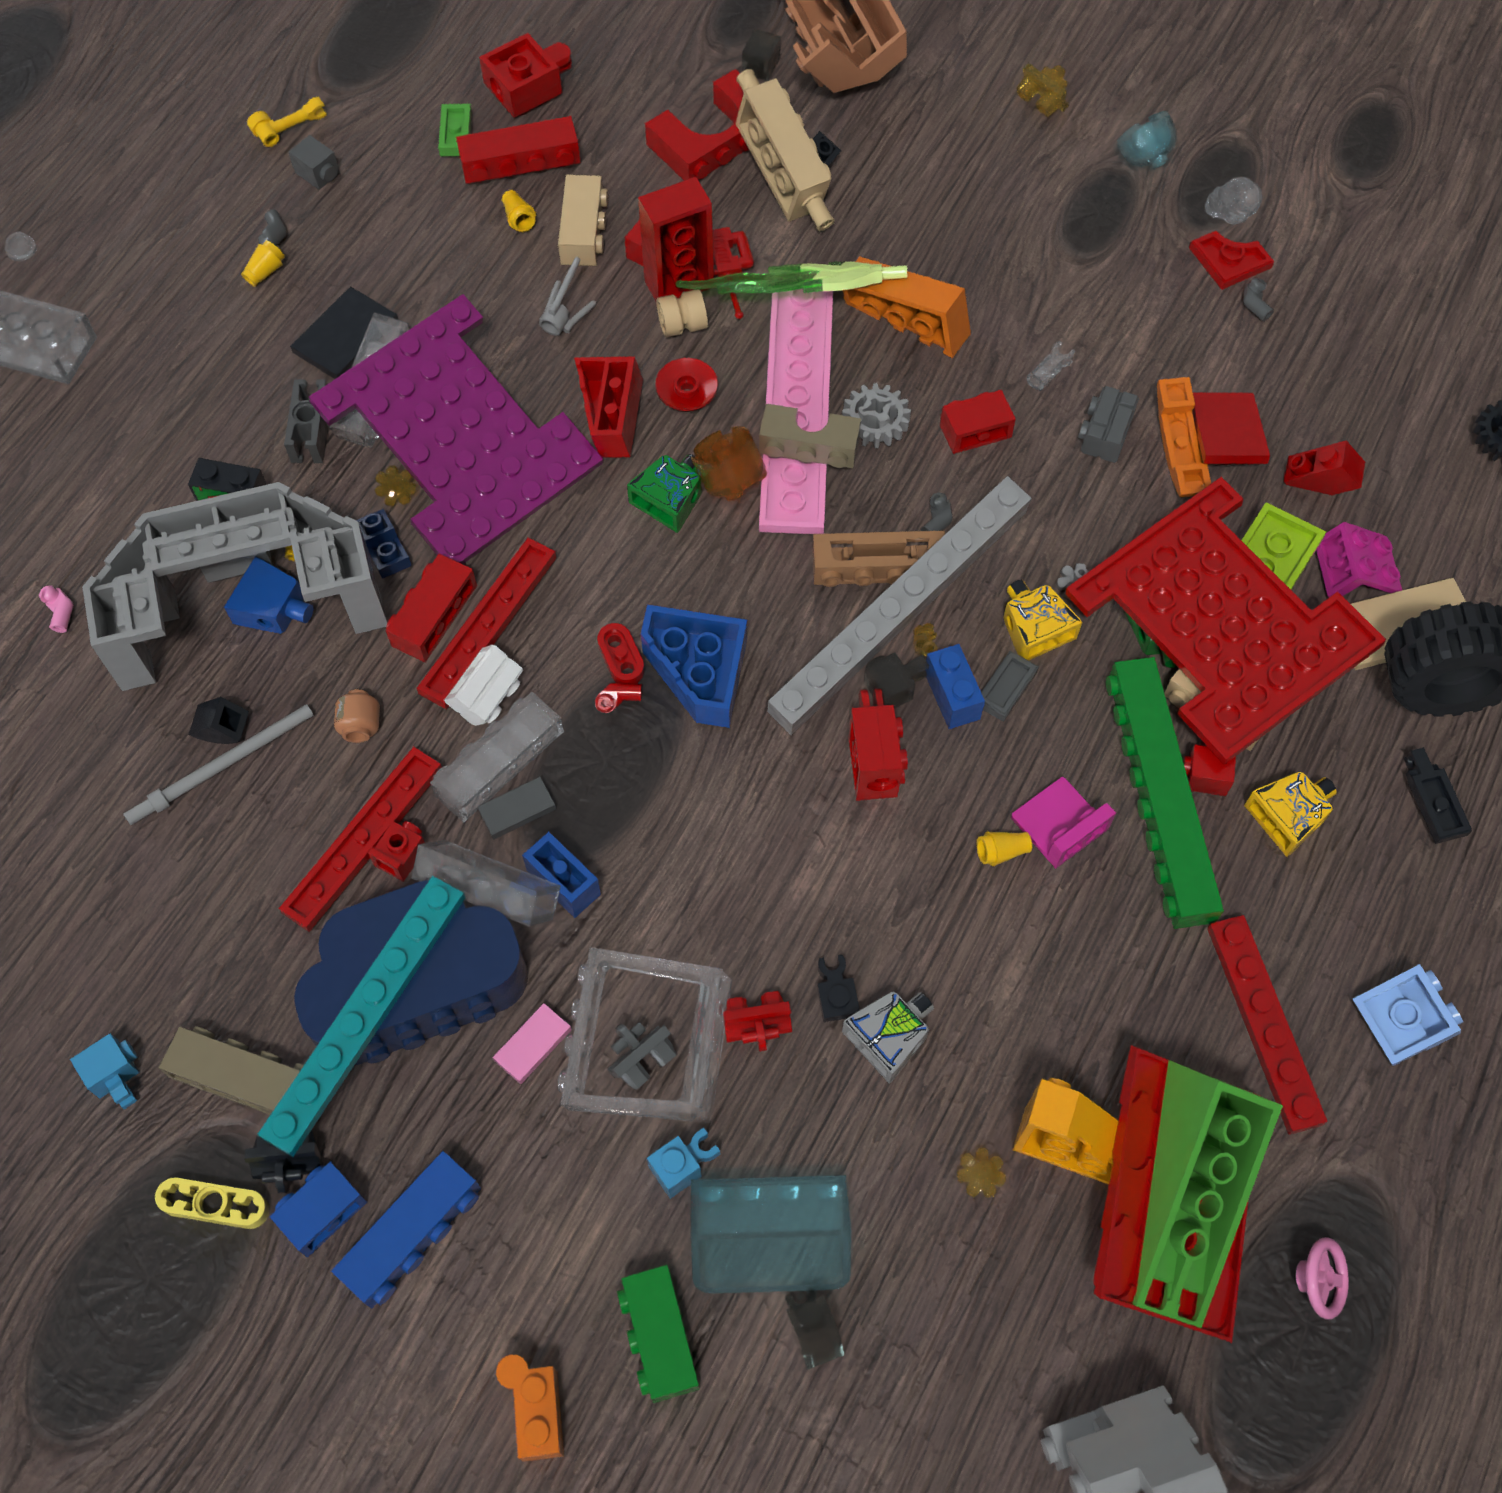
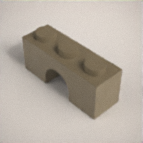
M766 403L759 432V454H765L773 458L797 459L805 463L828 464L836 468L854 467L860 437L861 418L829 413L827 425L822 430L808 432L801 429L797 424L798 408Z

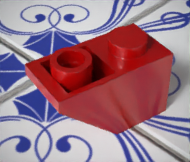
M1345 440L1288 456L1284 483L1288 486L1328 495L1360 489L1362 487L1365 461L1349 442Z

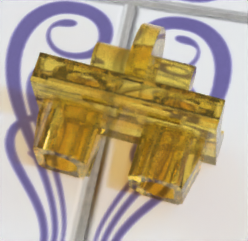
M1030 63L1023 68L1024 78L1016 87L1018 96L1029 102L1036 93L1041 95L1042 97L1036 102V106L1046 117L1050 116L1057 109L1064 112L1069 106V103L1065 101L1067 95L1065 88L1068 85V81L1064 79L1065 68L1061 65H1057L1053 69L1046 66L1041 72Z

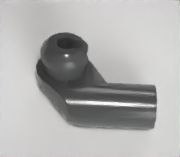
M1254 277L1244 288L1243 302L1246 308L1265 322L1271 317L1274 309L1262 300V291L1266 288V282L1259 277Z

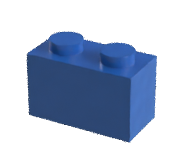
M960 644L928 653L924 674L948 729L980 720L985 700Z
M550 832L545 834L522 855L526 871L574 918L601 895L598 878Z
M331 1162L325 1167L321 1165L315 1168L306 1177V1184L295 1194L289 1193L276 1204V1211L270 1216L272 1221L298 1251L307 1258L367 1203Z

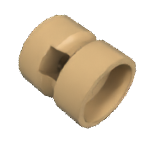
M699 289L682 292L680 298H676L672 294L656 299L658 317L665 338L681 335L685 328L690 332L708 328L706 308Z

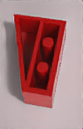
M574 357L590 435L597 452L601 457H630L643 378L636 358Z

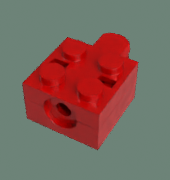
M529 33L479 57L484 84L514 118L562 94L560 74L572 68L569 46L557 42L542 49Z
M881 688L873 689V706L871 707L868 690H860V707L851 709L848 735L856 801L898 797L899 786L905 784L904 770L908 769L906 749H900V738H903L901 717H895L894 705H884Z

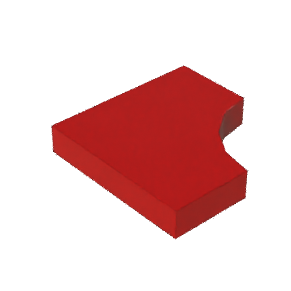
M1217 231L1192 240L1189 249L1221 290L1272 269L1274 260L1258 241L1249 243L1234 242L1224 238Z

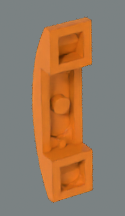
M1190 377L1160 379L1157 382L1158 412L1169 472L1179 497L1195 496L1209 486L1211 480L1208 465L1202 463L1192 413L1195 402Z

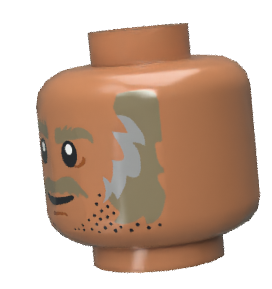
M355 689L349 691L348 694L336 700L334 729L348 742L361 743L368 741L379 730V702L364 690Z

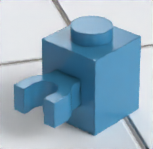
M110 1033L70 1059L86 1088L99 1099L110 1093L115 1103L120 1104L123 1109L137 1102L126 1081L140 1073L133 1062L138 1056L126 1039L120 1042Z
M704 1127L694 1134L689 1145L685 1146L681 1138L677 1136L647 1157L650 1171L670 1199L701 1178V1168L698 1163L711 1161L720 1155V1150L716 1145L709 1151H702L699 1148V1143L708 1137Z

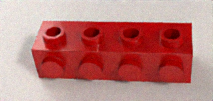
M571 116L456 136L466 184L580 163L578 140Z

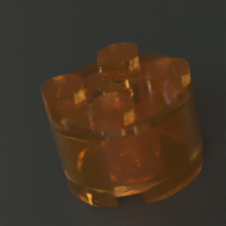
M742 426L730 427L732 433L722 435L719 430L710 434L695 446L693 450L695 457L691 456V460L707 493L717 497L725 496L728 501L738 499L743 495L744 489L750 487L755 482L763 480L767 476L765 463L749 429Z

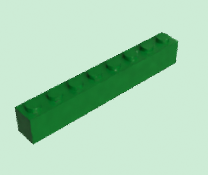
M1155 657L1114 662L1110 675L1106 677V689L1108 695L1114 697L1116 705L1114 706V720L1116 725L1122 728V751L1125 757L1129 756L1131 763L1129 771L1130 782L1133 788H1137L1140 798L1138 799V813L1142 820L1145 819L1147 824L1146 843L1150 852L1154 851L1156 859L1154 874L1157 883L1163 886L1165 897H1163V909L1165 916L1171 918L1174 929L1217 922L1224 909Z

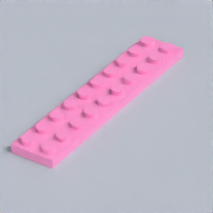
M773 268L766 403L798 408V426L808 432H817L822 430L828 422L833 291H823L822 285L813 286V277L801 276V269ZM763 454L759 532L824 534L827 464L805 463L797 459L773 458Z

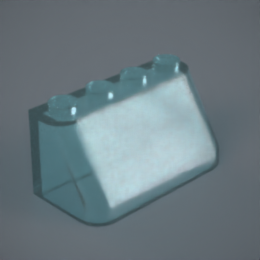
M846 1175L691 1180L692 1278L696 1288L705 1293L835 1290L846 1285L851 1277V1222Z

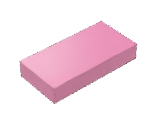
M543 1003L493 1056V1060L518 1083L522 1084L572 1030L571 1026Z

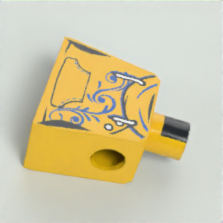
M1022 579L1008 586L1007 592L1012 600L1006 604L1003 618L1019 656L1029 661L1077 639L1082 621L1050 586L1044 585L1030 591Z
M1297 772L1254 790L1244 806L1284 855L1288 857L1331 814L1333 808L1327 800L1336 795L1337 791L1333 782L1326 777L1313 784L1304 773Z

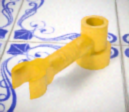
M314 97L307 104L303 105L302 109L276 121L271 120L266 112L257 111L248 118L247 125L254 136L259 137L266 147H272L279 141L278 133L306 120L322 119L327 113L323 109L325 105L320 97Z

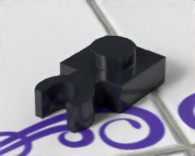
M838 955L837 963L839 967L835 970H829L825 966L824 958H819L818 972L826 980V982L817 983L823 1022L847 1019L860 1011L854 978L843 979L846 969V960L843 955Z

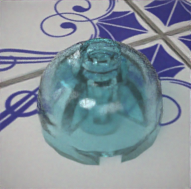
M1162 111L1149 116L1150 122L1141 126L1137 123L1118 138V149L1128 163L1139 168L1152 165L1153 169H1156L1169 161L1167 155L1175 148L1177 130L1168 111Z

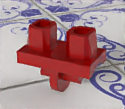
M779 991L764 993L761 996V1006L748 1007L747 1001L743 997L729 998L727 1000L726 1011H723L727 1042L742 1040L743 1044L757 1042L758 1050L762 1052L767 1051L766 1040L779 1038V1034L792 1032L789 1001H783Z

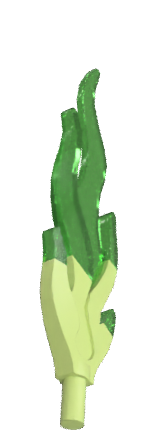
M846 261L829 262V265L789 264L769 266V274L736 273L703 281H676V286L686 289L717 288L718 294L775 293L803 288V293L840 291L881 283L886 279L907 278V265L882 267V264Z

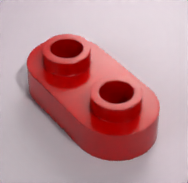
M611 623L602 627L597 636L598 647L613 680L616 683L637 684L644 676V662L629 630L619 623ZM612 642L620 643L617 647L610 646ZM627 668L633 670L629 674H624L622 671Z

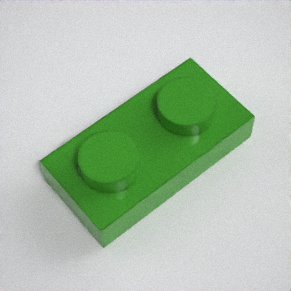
M470 104L441 105L438 147L440 156H459L456 136L471 134L472 110Z

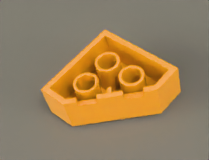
M1049 1078L1048 1081L1041 1079L1025 1107L1013 1150L1109 1185L1114 1161L1112 1151L1118 1120L1081 1092L1071 1089L1069 1083L1056 1078Z

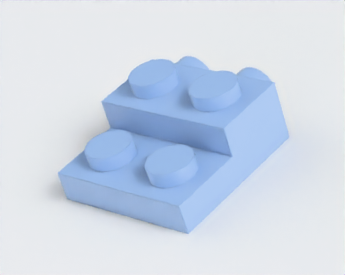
M1420 964L1353 998V1002L1392 1066L1461 1034V1029L1458 1025L1463 1023L1460 1014L1452 1002L1445 1005L1438 994L1443 988L1432 970L1425 972Z

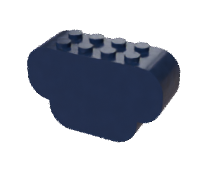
M429 880L420 881L345 908L334 914L326 922L319 937V952L322 961L310 967L302 975L297 984L294 997L300 1024L316 1047ZM463 902L355 1065L365 1062L378 1063L387 1059L391 1052L402 1048L405 1050L418 1048L426 1042V1039L436 1035L442 1037L457 1033L461 1026L474 1021L475 1023L487 1022L493 1019L496 1013L515 1004L526 989L528 971L515 932L507 917L491 907L473 906L466 908Z

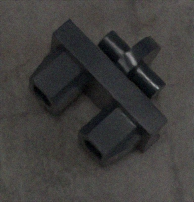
M312 1130L294 1157L263 1140L258 1135L254 1147L245 1149L244 1159L250 1166L253 1180L262 1179L263 1184L275 1183L278 1193H287L290 1181L302 1180L303 1175L310 1174L315 1168L323 1165Z

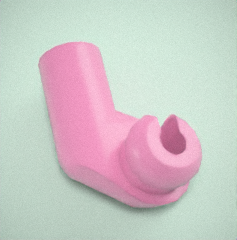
M50 585L45 586L41 589L39 598L53 612L49 627L53 631L64 633L69 624L73 603L61 589Z

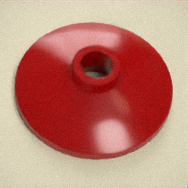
M679 358L661 368L657 374L655 386L657 395L664 404L676 410L692 411L706 406L713 400L718 390V379L712 367L704 361L695 358Z

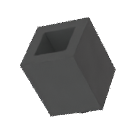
M311 135L288 151L294 172L318 190L340 174L334 152Z

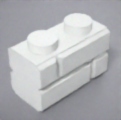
M490 645L484 647L444 701L472 725L476 726L486 722L491 723L502 710L499 706L505 696H511L519 687L520 681L517 678L522 673L523 668L508 658L497 646Z

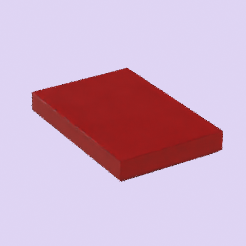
M1193 392L1195 406L1192 413L1203 464H1268L1270 453L1254 393Z

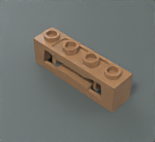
M945 531L813 534L814 585H824L827 587H834L839 584L867 586L872 583H889L892 585L945 535ZM906 542H928V545L906 546ZM849 543H852V545H853V547H843V548H842V547H835V548H832V547H831V544H849Z

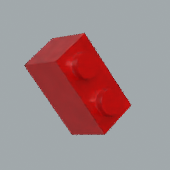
M1001 389L991 393L984 392L976 397L962 401L955 400L942 407L940 427L952 453L956 454L1012 438L1016 418Z

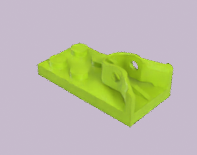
M1266 502L1241 541L1292 590L1324 539L1326 531Z

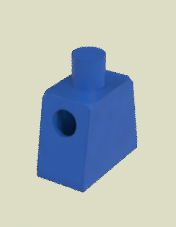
M254 557L224 606L233 624L279 634L286 631L292 619L308 623L313 614V605L303 602L304 599L299 582L258 557Z

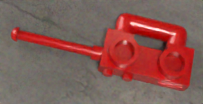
M730 227L714 229V275H717L718 280H724L727 283L736 313L735 317L742 319L744 313L741 312L732 280L734 277L742 276L743 269L751 268L754 265L745 232H731ZM734 244H737L740 257L738 255L732 256L730 248Z

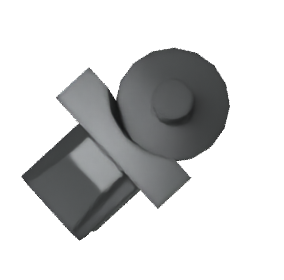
M640 1022L630 1030L623 1024L618 1025L615 1030L620 1039L611 1045V1048L617 1055L626 1047H629L630 1050L607 1070L614 1078H621L632 1089H638L651 1077L639 1063L642 1058L649 1053L659 1067H663L677 1055L672 1043L667 1038L671 1034L665 1025L657 1026L638 1042L637 1038L646 1031Z

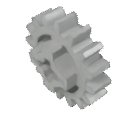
M874 383L872 389L868 390L865 385H862L860 394L856 391H851L850 399H845L842 415L861 418L860 438L863 439L862 446H866L869 441L874 443L875 448H879L882 441L887 446H891L892 437L900 441L902 439V432L908 431L911 409H907V399L900 400L901 392L899 390L892 394L890 393V385H886L882 390L879 389L877 383Z

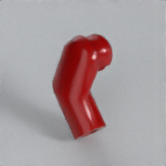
M610 683L595 699L597 710L602 713H610L624 700L641 701L642 684Z

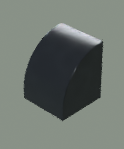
M222 697L198 704L188 735L217 744L240 742L249 711Z

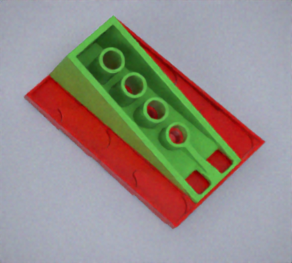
M1130 1045L1119 1100L1122 1106L1112 1151L1114 1161L1101 1222L1103 1233L1093 1278L1094 1294L1100 1299L1232 1343L1249 1196L1283 1105Z

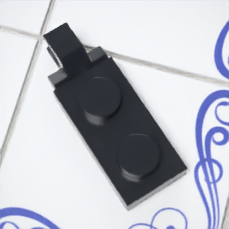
M1424 747L1411 750L1407 757L1404 758L1408 768L1405 774L1434 843L1438 844L1468 836L1472 832V828L1445 769H1440L1437 764H1431Z

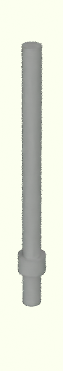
M307 704L164 790L160 791L158 788L148 794L147 800L123 813L129 824L133 825L154 811L157 813L163 811L170 806L169 802L313 717L312 711Z

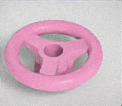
M1328 1237L1317 1240L1311 1247L1307 1260H1301L1296 1269V1282L1299 1290L1308 1294L1313 1310L1324 1319H1333L1341 1313L1347 1299L1349 1286L1345 1255L1339 1244ZM1327 1250L1331 1253L1336 1268V1274L1334 1272V1269L1330 1266ZM1336 1287L1334 1299L1330 1306L1326 1307L1329 1292Z

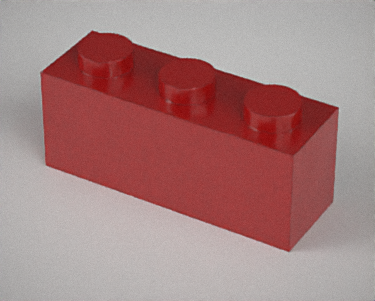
M438 554L432 563H428L422 572L421 580L415 588H411L406 594L401 609L397 614H393L387 622L385 631L391 647L426 663L476 589L477 583L473 569L442 554Z

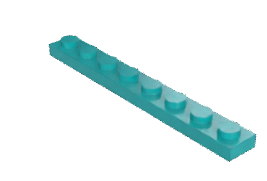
M434 876L430 878L257 1135L294 1157L466 897L462 891Z

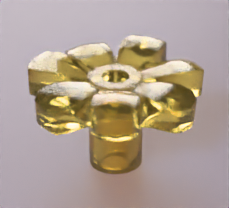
M391 465L387 467L386 473L380 471L376 475L375 480L380 485L374 491L379 497L386 495L385 504L388 506H394L397 499L402 505H405L410 501V495L415 493L416 484L408 482L412 475L407 469L398 473V468Z
M978 1148L976 1158L966 1153L960 1160L961 1165L966 1169H960L957 1172V1179L960 1183H969L966 1193L971 1197H976L979 1191L982 1190L983 1195L986 1198H990L996 1194L994 1185L1001 1187L1006 1181V1175L998 1171L1003 1166L1002 1159L999 1156L989 1159V1152L985 1148Z

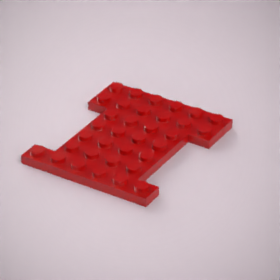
M1220 477L1068 586L1065 594L1086 617H1089L1114 599L1196 685L1201 693L1179 708L1178 715L1225 765L1384 646L1387 639L1338 591L1311 610L1221 521L1241 507L1244 498Z

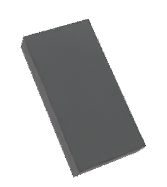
M1010 650L981 692L985 700L983 710L1004 722L1037 674L1039 666Z
M538 777L478 806L477 809L494 840L556 810V806L541 777Z

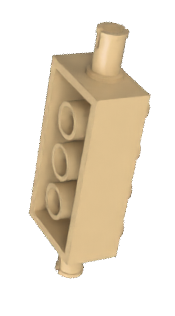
M752 69L743 71L736 79L744 95L735 124L788 222L810 214L818 231L829 228L835 220L823 199L831 182V172L829 167L822 163L814 140L809 139L804 130L801 116L795 113L792 108L788 92L780 86L777 78L759 84Z

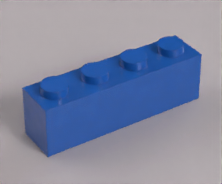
M442 1151L331 1272L371 1309L376 1304L382 1305L395 1292L396 1286L394 1284L404 1273H412L424 1259L422 1253L432 1242L437 1244L445 1238L452 1228L450 1225L451 1221L460 1212L465 1214L474 1206L479 1198L477 1193L481 1190L480 1186L474 1178Z

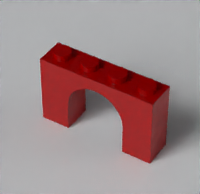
M736 69L713 82L714 105L734 123L727 130L710 135L696 133L688 129L669 110L664 111L645 123L646 145L684 181L693 177H697L698 180L703 179L710 172L722 165H726L731 159L749 150L735 124L744 95L741 86L736 81L737 76L740 74Z

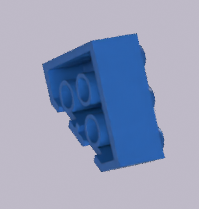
M647 605L641 630L642 651L645 657L696 723L730 728L747 644V620Z

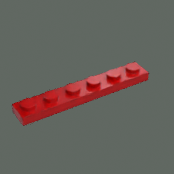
M530 538L525 540L416 689L419 695L445 709L449 707L444 701L480 650L495 644L557 557L554 550Z
M413 746L278 908L280 912L310 932L370 859L368 851L371 847L374 848L392 821L399 824L443 770L441 764Z
M1241 915L1210 923L1207 930L1275 1102L1283 1105L1280 1115L1288 1135L1325 1125L1328 1122L1245 916Z

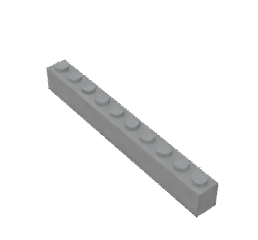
M1008 476L1002 480L768 700L767 712L792 735L1026 513L1032 498Z

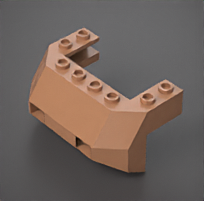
M785 0L788 5L785 9L786 12L798 24L795 28L797 33L808 43L806 49L798 42L793 45L798 55L796 63L805 74L810 72L820 87L825 85L833 93L878 81L907 57L906 29L889 0H849L855 10V13L851 16L842 0Z

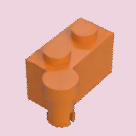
M512 1354L505 1356L497 1365L496 1376L503 1387L514 1392L518 1459L525 1462L564 1456L557 1370L553 1366L530 1369L528 1363L522 1357Z

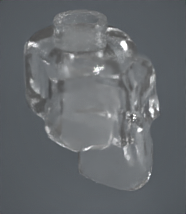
M1247 177L1232 178L1224 186H1217L1209 194L1205 202V211L1213 218L1223 219L1233 225L1246 222L1247 218L1251 217L1261 206L1263 199L1262 190L1257 183Z

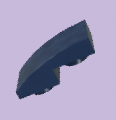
M384 509L356 520L361 528L369 555L382 579L412 566L409 556L398 539L396 531Z

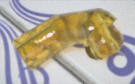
M926 623L923 626L918 625L913 631L914 650L919 656L927 657L928 653L937 651V645L932 642V640L936 639L937 633H934L933 629L935 627L931 623Z

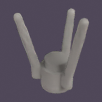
M575 257L562 285L559 280L555 282L544 313L539 319L540 327L551 335L558 336L562 331L569 333L573 325L596 305V302L592 300L569 320L568 309L560 304L579 265V257Z

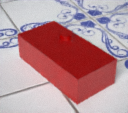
M697 177L638 197L644 279L655 301L663 296L673 294L676 298H680L682 292L695 289L703 292L713 288L712 202Z

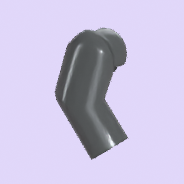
M273 209L267 211L264 215L268 226L262 230L263 234L258 237L259 244H263L267 240L274 245H278L287 235L286 227L278 211Z
M939 492L933 494L930 498L932 519L921 528V531H943L953 520L950 500L947 499L944 493Z

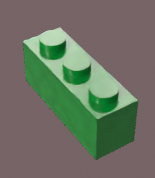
M668 1265L621 1278L624 1289L617 1291L622 1314L630 1313L634 1329L627 1330V1336L632 1355L640 1353L644 1369L636 1372L642 1396L650 1394L654 1404L700 1390Z

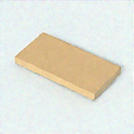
M1454 578L1352 603L1351 605L1387 639L1384 646L1354 667L1355 670L1386 663L1384 656L1386 643L1397 627H1403L1406 620L1411 617H1419L1421 612L1429 609L1431 611L1440 609L1442 605L1451 604V606L1460 605L1461 602H1466Z

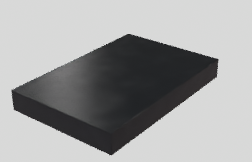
M350 286L290 347L292 353L336 379L354 367L399 321L398 316L393 311Z

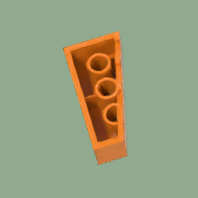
M859 257L856 262L882 264V267L890 266L863 257ZM907 271V278L886 279L881 283L842 290L846 304L877 320L881 317L886 318L893 325L894 329L902 333L907 329L919 335V341L929 347L932 343L944 348L943 354L951 358L955 356L971 334L965 288Z

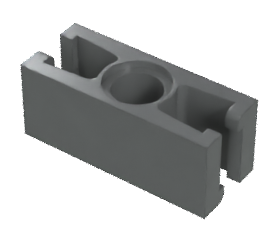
M294 379L284 446L291 463H303L304 457L299 455L302 442L305 441V449H309L313 462L323 464L328 424L309 402V394L306 389L307 381L304 379ZM317 380L318 390L327 385L326 380Z

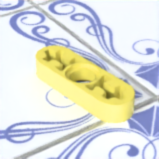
M169 1178L159 1185L155 1193V1202L159 1209L175 1217L254 1229L261 1226L269 1215L267 1200L253 1190L182 1178ZM177 1188H179V1192L183 1195L193 1197L192 1205L187 1201L177 1200L172 1207V1203L167 1200V1196L169 1193L174 1194ZM211 1193L221 1194L223 1201L220 1209L212 1214L205 1213L202 1208L204 1199ZM232 1196H235L233 1202L240 1206H249L251 1200H253V1204L259 1208L258 1212L250 1213L248 1219H246V1215L241 1211L231 1209Z

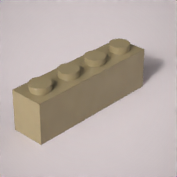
M197 1026L194 1027L193 1031L179 1027L159 1066V1069L164 1074L176 1081L271 1115L304 1066L295 1063L293 1068L281 1064L282 1059L266 1051H261L260 1055L253 1054L247 1051L248 1046L233 1039H228L226 1043L214 1039L215 1034Z

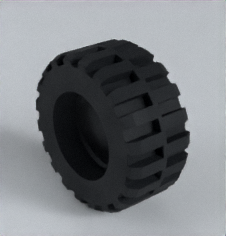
M1461 602L1460 605L1451 606V604L1442 605L1440 609L1433 611L1429 609L1421 612L1419 617H1411L1406 620L1403 627H1397L1391 637H1389L1384 648V656L1391 688L1396 701L1407 710L1415 711L1417 714L1425 716L1427 714H1432L1434 717H1444L1446 714L1458 716L1463 715L1464 712L1473 711L1474 713L1483 710L1484 707H1493L1501 703L1502 606L1496 605L1494 607L1488 602H1480L1479 604Z

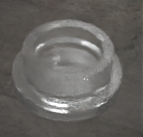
M15 232L6 238L5 252L14 261L27 260L37 250L33 238L23 232Z

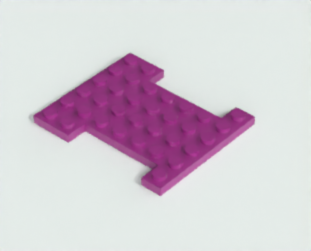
M464 294L309 396V402L329 426L354 409L362 415L434 502L412 517L411 525L436 555L442 554L461 564L466 563L603 463V458L564 412L538 429L461 337L483 323V316Z

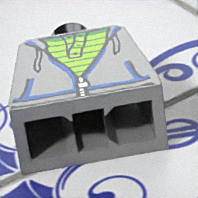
M890 992L848 1017L843 1023L842 1032L890 1084L926 1040L929 1028L922 1019L934 1010V1006L921 992L907 1003L897 993Z

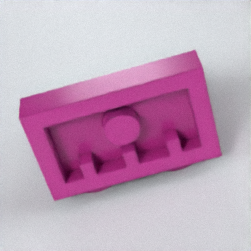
M1347 522L1339 524L1325 534L1316 551L1328 597H1331L1337 591L1344 596L1362 584L1388 593L1402 591L1399 580L1400 572L1395 565L1392 554L1393 546L1387 536Z
M1061 777L1014 811L1011 819L1022 832L1029 833L1032 843L1056 869L1109 829L1116 812L1108 803H1105L1097 810L1091 807L1067 779Z

